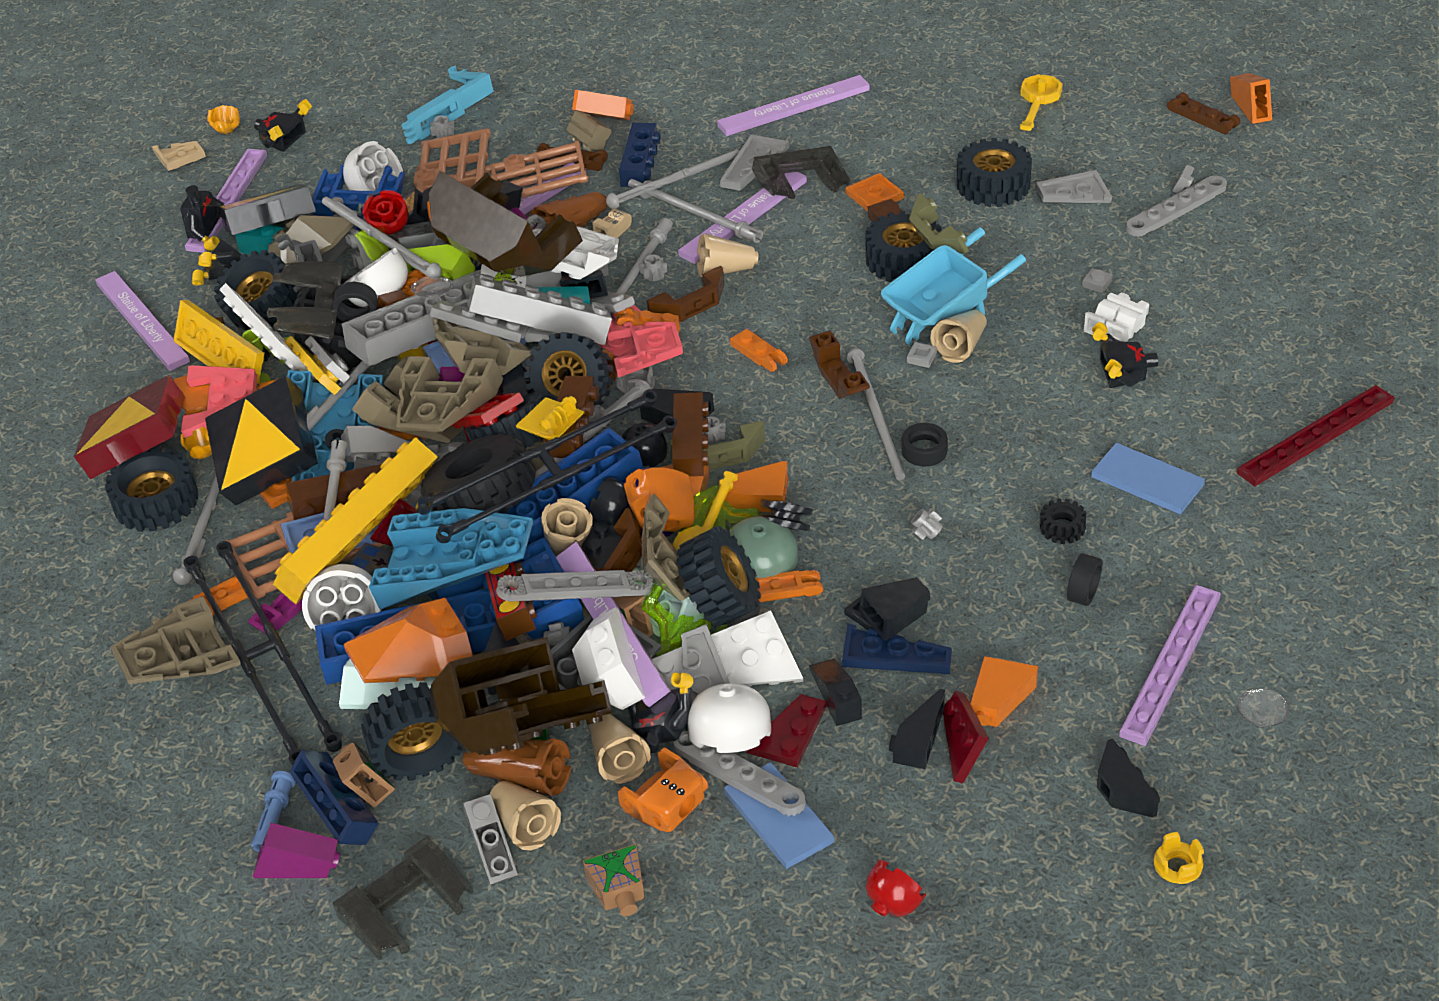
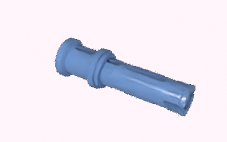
M276 771L272 774L270 791H267L264 796L265 809L251 842V848L254 847L253 850L257 852L260 851L270 822L278 824L282 810L289 804L290 799L288 796L296 781L288 772Z

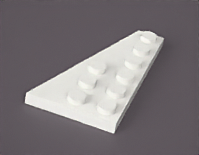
M226 283L219 289L226 296L223 300L233 308L232 310L242 318L241 320L271 349L270 351L278 359L286 361L285 364L292 370L309 371L300 361V358L286 345V340L278 332L274 331L270 324Z
M771 611L711 635L730 683L751 687L757 684L769 683V685L779 684V682H803L801 672ZM682 647L651 659L670 690L679 688L672 685L671 676L675 672H683Z

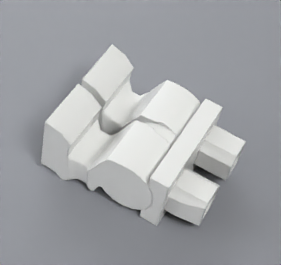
M1122 292L1118 295L1110 293L1107 299L1102 300L1098 304L1095 314L1092 312L1085 314L1084 332L1093 335L1092 328L1097 322H1101L1107 326V333L1119 341L1128 342V339L1133 337L1134 332L1137 333L1145 325L1149 303L1142 300L1138 303L1130 301L1129 295Z

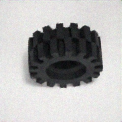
M1060 498L1057 499L1056 503L1053 500L1049 501V505L1045 504L1040 512L1041 534H1045L1047 540L1052 538L1053 543L1061 540L1060 544H1065V541L1068 540L1070 544L1074 543V539L1080 540L1086 530V510L1084 511L1082 505L1078 506L1076 501H1073L1071 504L1070 499H1065V502H1062ZM1065 519V520H1069L1070 522H1069V523H1059V522H1056L1055 520Z

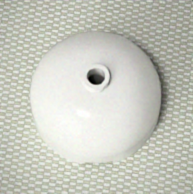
M376 141L366 142L353 149L347 156L343 167L344 181L348 190L376 191L386 166L392 167L393 172L391 175L398 177L399 173L403 172L397 156L390 148L385 149Z
M393 248L346 282L364 283L370 286L378 297L384 293L400 290L404 286L408 277L407 264L398 250ZM348 298L353 304L359 307L364 308L368 306V304L361 299Z
M350 564L332 565L320 571L309 583L302 600V611L308 626L315 630V626L340 621L344 615H346V619L381 612L382 609H379L369 589L372 575L364 569Z
M735 683L712 686L698 694L692 702L688 716L689 738L699 748H702L704 745L716 747L718 753H732L752 749L760 745V739L771 734L769 706L764 697L751 687Z

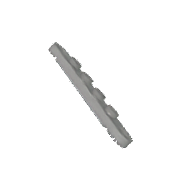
M1221 176L1207 177L1127 221V233L1134 237H1142L1146 233L1154 231L1215 198L1216 195L1224 193L1227 185L1226 179Z
M614 570L521 574V576L513 577L505 575L498 580L496 593L501 599L506 601L642 596L651 591L653 578L647 572L644 573L643 570L642 572L639 570H632V572ZM634 581H640V582H643L644 584H643V585L641 584V585L639 586V584L636 585V582H634ZM510 586L515 588L514 592L513 590H511L510 592V589L507 590V588L504 587Z
M683 731L679 739L673 741L677 755L679 754L680 757L688 759L690 763L766 806L779 810L783 815L787 814V816L793 814V816H796V814H801L800 812H803L804 808H806L803 791L733 752L718 753L716 747L706 745L702 748L694 744L682 746V743L684 744L685 741L686 743L688 741L691 743L688 731ZM793 798L795 800L796 798L797 802L794 804H786L785 802L788 799L791 800Z

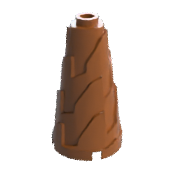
M591 192L579 197L573 196L561 201L556 200L533 207L535 209L531 210L530 216L538 215L545 219V225L547 226L561 214L565 220L575 222L576 227H584L588 224L587 222L598 217L601 212L607 209V197L600 192Z
M526 740L523 742L524 747L507 751L505 747L501 748V752L486 756L484 754L478 755V752H464L463 764L474 775L497 779L498 782L509 781L539 794L554 796L553 794L559 795L567 785L571 766L565 765V758L571 759V755L566 743L562 740Z

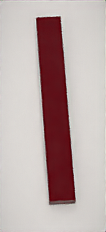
M1375 385L1237 468V474L1255 487L1393 403L1394 396Z

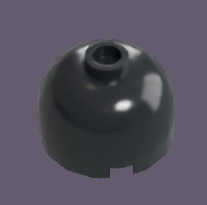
M648 423L633 425L627 428L621 437L628 441L647 432V429L655 425ZM663 433L632 445L639 451L643 466L655 467L667 457V442Z
M609 477L601 483L597 489L601 493L597 499L593 498L590 504L589 514L591 512L592 521H605L608 525H613L617 523L626 508L632 511L627 499L624 481Z

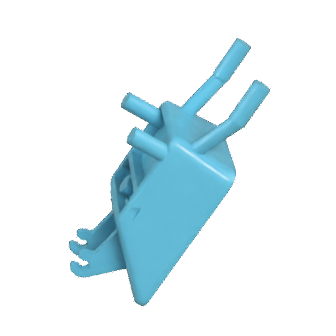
M981 227L966 237L968 240L965 242L967 247L985 235ZM947 245L936 248L881 291L882 298L897 310L890 331L896 334L897 327L902 330L904 322L907 319L912 320L913 323L905 338V342L911 345V339L913 338L917 341L920 332L926 326H935L942 319L970 311L974 307L975 310H979L985 315L983 300L987 297V289L1026 262L1025 257L1020 254L987 279L986 271L964 257L963 254L958 253Z

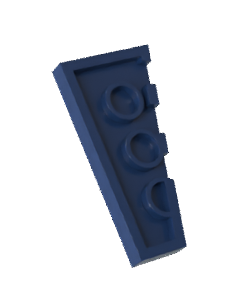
M847 623L842 667L950 674L952 648L921 640L912 643L900 635H894L893 638L884 641L874 629L869 628L866 632L856 629V625Z

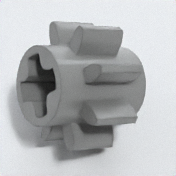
M437 116L434 118V122H430L431 136L436 135V138L454 135V121H449L448 117Z
M649 255L643 259V264H640V274H643L644 279L649 281H658L664 278V273L668 272L667 263H664L663 258H660L658 255Z
M706 417L708 418L709 432L704 434H708V445L719 444L721 440L726 439L725 423H720L716 417Z
M932 508L928 512L921 509L911 520V523L915 526L912 531L922 540L926 536L929 539H933L942 529L943 525L939 522L942 517Z
M563 622L548 625L549 631H544V638L548 637L550 650L572 631L570 626L564 627Z

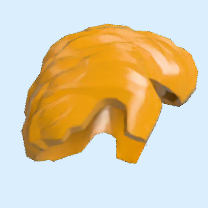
M222 105L215 107L212 110H208L207 121L216 132L228 134L233 132L240 124L239 111L233 106Z
M206 427L192 431L193 435L184 438L183 434H180L181 445L189 451L192 458L202 459L212 455Z

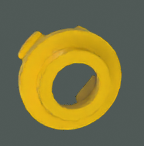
M1178 832L1164 835L1163 844L1156 850L1153 863L1156 872L1163 879L1176 884H1186L1196 880L1203 870L1202 854H1204V849L1199 840L1194 839L1191 845L1180 842ZM1172 858H1181L1188 863L1180 866L1178 872L1168 867V861Z

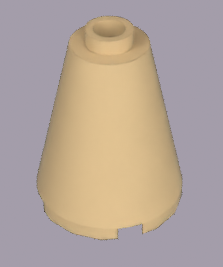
M707 233L699 237L697 254H699L700 262L697 261L699 277H703L702 274L719 266L723 267L724 274L753 269L754 264L757 265L758 252L752 246Z
M970 310L940 320L933 327L930 339L932 346H936L942 355L941 358L952 363H959L967 359L972 354L986 327L987 320L985 315L979 310Z
M557 499L556 503L551 505L549 503L542 512L541 525L544 536L555 557L575 542L582 546L591 531V512L589 514L585 509L586 506L575 499Z
M603 715V721L589 725L597 770L603 779L612 780L617 784L632 781L643 773L646 761L649 763L651 758L650 748L641 736L613 715Z
M509 781L499 782L493 787L490 794L498 817L511 841L522 850H534L545 845L546 843L543 840L549 835L552 837L555 835L561 822V812L552 799Z

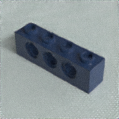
M632 123L619 168L621 187H629L628 182L630 179L641 183L651 179L654 156H657V144H660L661 134L660 131H657L656 123Z
M301 750L289 771L293 779L339 844L366 845L379 824L360 796L341 781L333 759L328 752Z

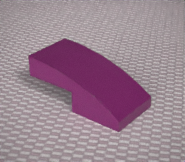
M281 593L270 606L264 603L261 608L268 621L278 630L302 610L303 599L295 604ZM255 613L248 621L249 625L266 634L263 629V623L257 613Z

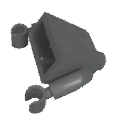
M286 233L275 239L279 243L278 247L281 250L289 246V249L295 252L299 273L298 277L291 280L296 285L293 288L295 292L301 291L311 281L315 282L323 276L328 277L327 269L315 240L301 243L297 240H291Z

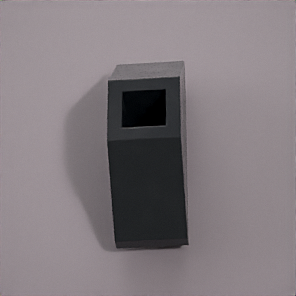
M1113 738L1109 739L1098 769L1097 789L1112 808L1148 817L1157 816L1160 802L1157 790L1149 786L1144 779L1142 771L1129 760L1125 749L1119 747Z

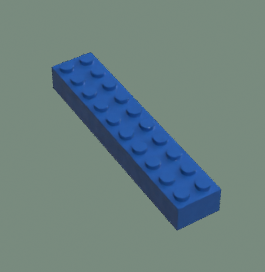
M607 428L561 460L557 465L563 471L575 464L579 465L626 441L612 429ZM630 446L581 470V473L545 491L541 490L520 500L516 506L511 507L504 514L532 518L533 525L527 543L529 545L545 537L541 525L543 510L549 503L550 505L556 503L557 499L561 498L575 499L582 502L586 506L585 509L589 511L593 498H598L601 492L597 491V489L605 479L614 477L624 481L627 476L637 469H644L640 453L633 446ZM547 470L537 477L533 487L538 485L540 481L552 476L551 472ZM485 574L428 593L427 595L432 600L477 591L484 586Z
M489 589L446 597L467 632L472 653L485 650L496 622ZM413 605L315 626L320 665L326 685L342 681L344 665L350 659L344 648V643ZM581 609L566 617L536 625V629L527 632V634L531 637V640L544 637V631H549L548 625L563 622L564 627L570 626L573 630L584 620L583 611Z

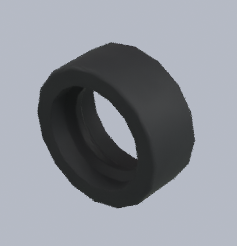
M346 282L335 290L332 309L339 320L347 322L377 309L378 297L376 292L364 283ZM348 298H357L365 301L368 306L355 309L346 306L342 301Z
M916 423L909 426L903 432L901 438L903 457L907 462L922 467L940 463L946 458L948 452L947 433L942 427L932 423ZM918 440H931L938 445L929 449H921L911 444Z
M1083 553L1078 556L1068 583V601L1085 606L1090 605L1101 578L1103 566L1101 558Z

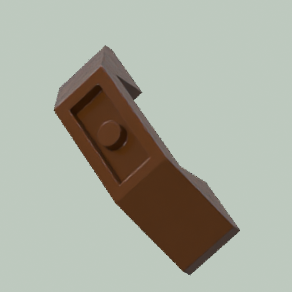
M719 266L702 274L703 287L677 300H674L666 292L647 300L648 311L678 315L679 322H682L718 305L724 288L723 267Z
M831 330L809 337L818 369L839 399L870 388L869 383L860 371L851 373L840 358V343Z
M626 508L614 526V529L622 539L603 568H594L596 571L624 570L625 572H632L642 557L641 538L643 529L639 526L632 511Z

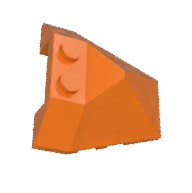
M446 598L410 606L344 643V648L364 683L399 682V678L416 677V681H425V677H437L449 662L473 656L467 632Z

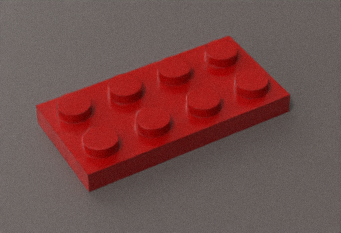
M520 392L496 395L449 427L454 426L457 429L462 426L468 428L472 425L475 427L483 424L485 427L492 425L498 421L497 417L503 413L508 415L518 409L517 405L524 400Z

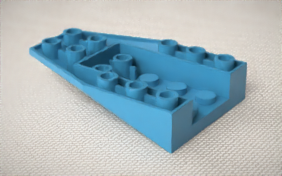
M288 370L287 377L302 391L307 413L315 405L319 408L332 394L321 383L313 382L310 371ZM359 374L358 385H352L311 429L310 434L313 438L318 464L293 476L292 481L330 474V471L326 468V463L330 459L331 450L325 444V436L329 431L333 429L345 430L347 426L378 427L361 419L352 408L363 391L376 381L384 387L383 375ZM353 462L346 463L345 471L353 470L355 464Z
M460 508L432 511L427 515L414 513L393 516L387 532L394 547L388 568L375 569L369 585V589L379 609L459 584L524 558L533 525L532 518L494 513L453 535L448 543H440L436 539V532L439 526H450L462 519L467 520L483 511ZM441 532L442 535L448 536L447 533Z

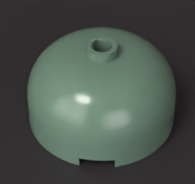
M754 516L738 522L729 530L730 537L734 535L737 538V544L742 545L745 549V556H749L752 562L750 566L752 569H755L757 574L755 578H765L779 573L791 572L799 562L797 540L788 527L780 526L762 516Z

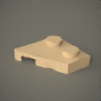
M197 141L171 144V148L160 149L159 145L152 146L154 154L168 171L206 157L204 150Z

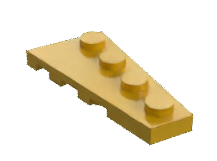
M292 336L285 341L286 345L300 358V361L313 376L331 393L335 395L341 389L337 383L339 379L323 365L317 355H312Z

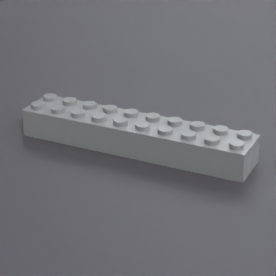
M481 269L342 323L346 348L370 366L376 365L390 357L398 356L407 350L418 348L427 342L437 340L432 317H430L432 307L440 301H448L457 306L468 307V298L474 275L480 277ZM552 271L527 275L526 285L534 287H561L559 281L562 276L561 273Z

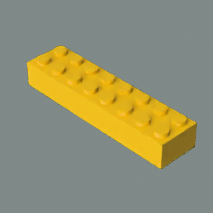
M416 437L409 444L404 442L396 451L397 455L393 459L388 457L380 466L381 470L377 474L373 472L364 481L365 486L361 490L358 487L354 489L347 499L349 501L345 505L342 503L337 505L331 512L332 517L328 521L323 519L315 527V533L311 537L306 535L298 543V549L293 554L289 551L279 562L281 565L275 571L277 576L273 585L293 603L297 604L303 598L309 583L320 571L329 566L337 565L384 520L399 499L404 500L421 484L426 472L432 468L438 457Z

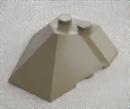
M300 215L298 218H291L286 221L284 229L279 230L273 235L274 240L268 245V253L273 252L279 256L290 270L296 263L295 252L290 250L289 246L284 250L278 247L279 243L275 239L280 235L286 233L291 240H297L301 243L315 240L320 254H323L334 248L354 224L344 217Z
M432 317L437 340L452 363L462 373H466L472 358L495 359L501 375H505L531 355V351L522 343L507 341L505 338Z
M653 493L647 501L641 538L643 571L653 578V582L679 601H682L689 597L690 593L688 589L685 590L682 584L685 582L684 578L679 575L678 570L681 567L677 564V558H679L677 550L662 533L670 512Z
M203 596L178 604L172 608V613L162 619L157 617L151 621L152 625L142 632L136 630L111 646V651L128 684L209 676L241 665L231 644L225 646L215 629L212 611Z

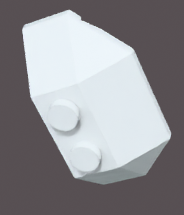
M614 607L593 619L572 651L582 685L605 680L610 705L623 710L645 698V694L619 609Z

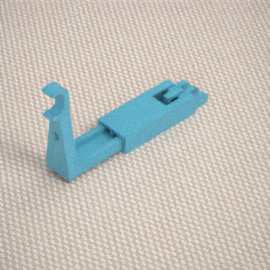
M456 65L448 69L450 79L462 82L464 85L456 90L450 89L407 115L408 120L401 125L402 129L405 130L404 136L407 137V144H412L418 139L423 140L431 135L430 122H434V118L437 116H446L449 121H454L465 114L464 110L493 93L490 75L482 72H467V69L458 72Z

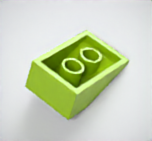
M448 244L408 249L428 263H438L440 265L441 275L437 278V281L442 284L476 271L475 265L471 262L468 255ZM406 262L408 273L416 269Z

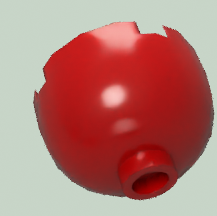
M384 190L379 192L380 195L373 197V195L369 197L363 207V215L368 224L385 235L396 234L404 228L409 213L407 204L400 193Z
M878 860L871 869L865 885L867 896L873 902L871 908L882 917H886L887 914L894 917H904L912 913L924 900L926 893H920L922 890L921 886L902 870L896 867L894 871L886 868L889 864L888 862Z

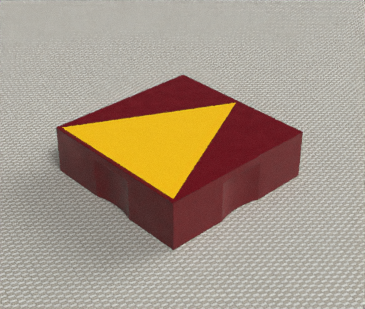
M167 375L92 414L88 418L74 458L87 476L92 479L129 458L172 438L185 396L172 377Z

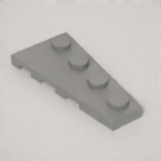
M751 134L721 178L720 186L732 190H742L789 149V141Z
M448 301L437 302L432 307L430 317L520 343L530 329V326L469 312L468 307L457 306Z

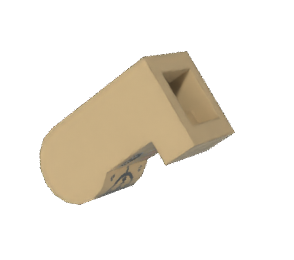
M612 209L604 219L597 218L593 221V231L602 234L606 233L608 236L618 238L630 227L632 217L626 212Z

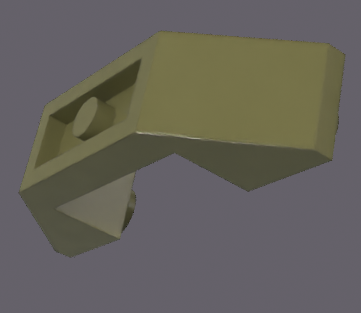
M922 193L917 195L909 220L918 235L933 251L940 246L947 245L960 254L967 253L969 249L965 242L968 240L961 230L956 231L951 225L940 233L936 229L933 230L930 224L939 219L935 211L938 207L931 198L927 199Z
M763 421L740 425V439L711 445L708 446V449H704V451H708L709 470L748 462L765 441ZM672 440V441H669V443H670L671 459H672L673 440Z

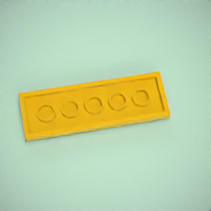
M180 300L173 341L207 366L254 369L257 374V384H260L264 352L191 301Z

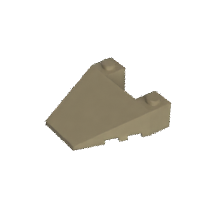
M409 356L400 376L402 387L399 389L401 399L397 410V430L442 432L495 397L503 380L495 359L472 358L462 382L438 381L440 376L431 357Z
M405 357L396 364L384 382V385L392 393L375 381L363 391L352 408L361 419L371 425L445 443H450L464 430L463 426L457 429L454 426L448 427L442 432L397 430V410L401 399L399 389L402 387L400 376L408 357Z

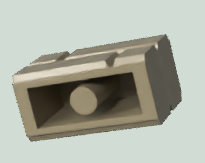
M576 110L571 118L572 121H570L566 129L572 135L571 139L573 141L579 140V144L583 143L582 147L588 151L603 150L606 140H608L612 132L611 129L590 114Z

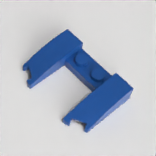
M340 165V171L337 174L328 175L327 169H324L312 197L316 212H313V215L333 216L335 214L330 208L322 204L324 197H329L330 199L340 197L343 199L345 206L351 210H357L359 203L364 205V201L369 193H379L386 190L395 191L401 195L405 177L404 172H400L399 176L396 177L391 175L393 172L392 167L386 166L376 191L342 190L344 185V165Z
M545 537L527 545L524 558L515 561V563L521 562L525 574L564 573ZM485 579L483 581V584L485 588L488 589V585ZM577 598L533 600L538 616L534 618L535 626L545 624L581 610L582 607Z

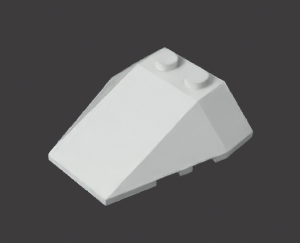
M577 227L583 241L552 272L561 273L563 271L569 273V277L574 279H582L616 259L618 238ZM540 229L532 230L535 236L541 232Z

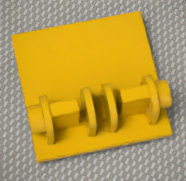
M572 396L565 397L561 403L545 397L516 425V428L551 440L555 437L559 438L584 414V411L576 408L575 404L577 401Z

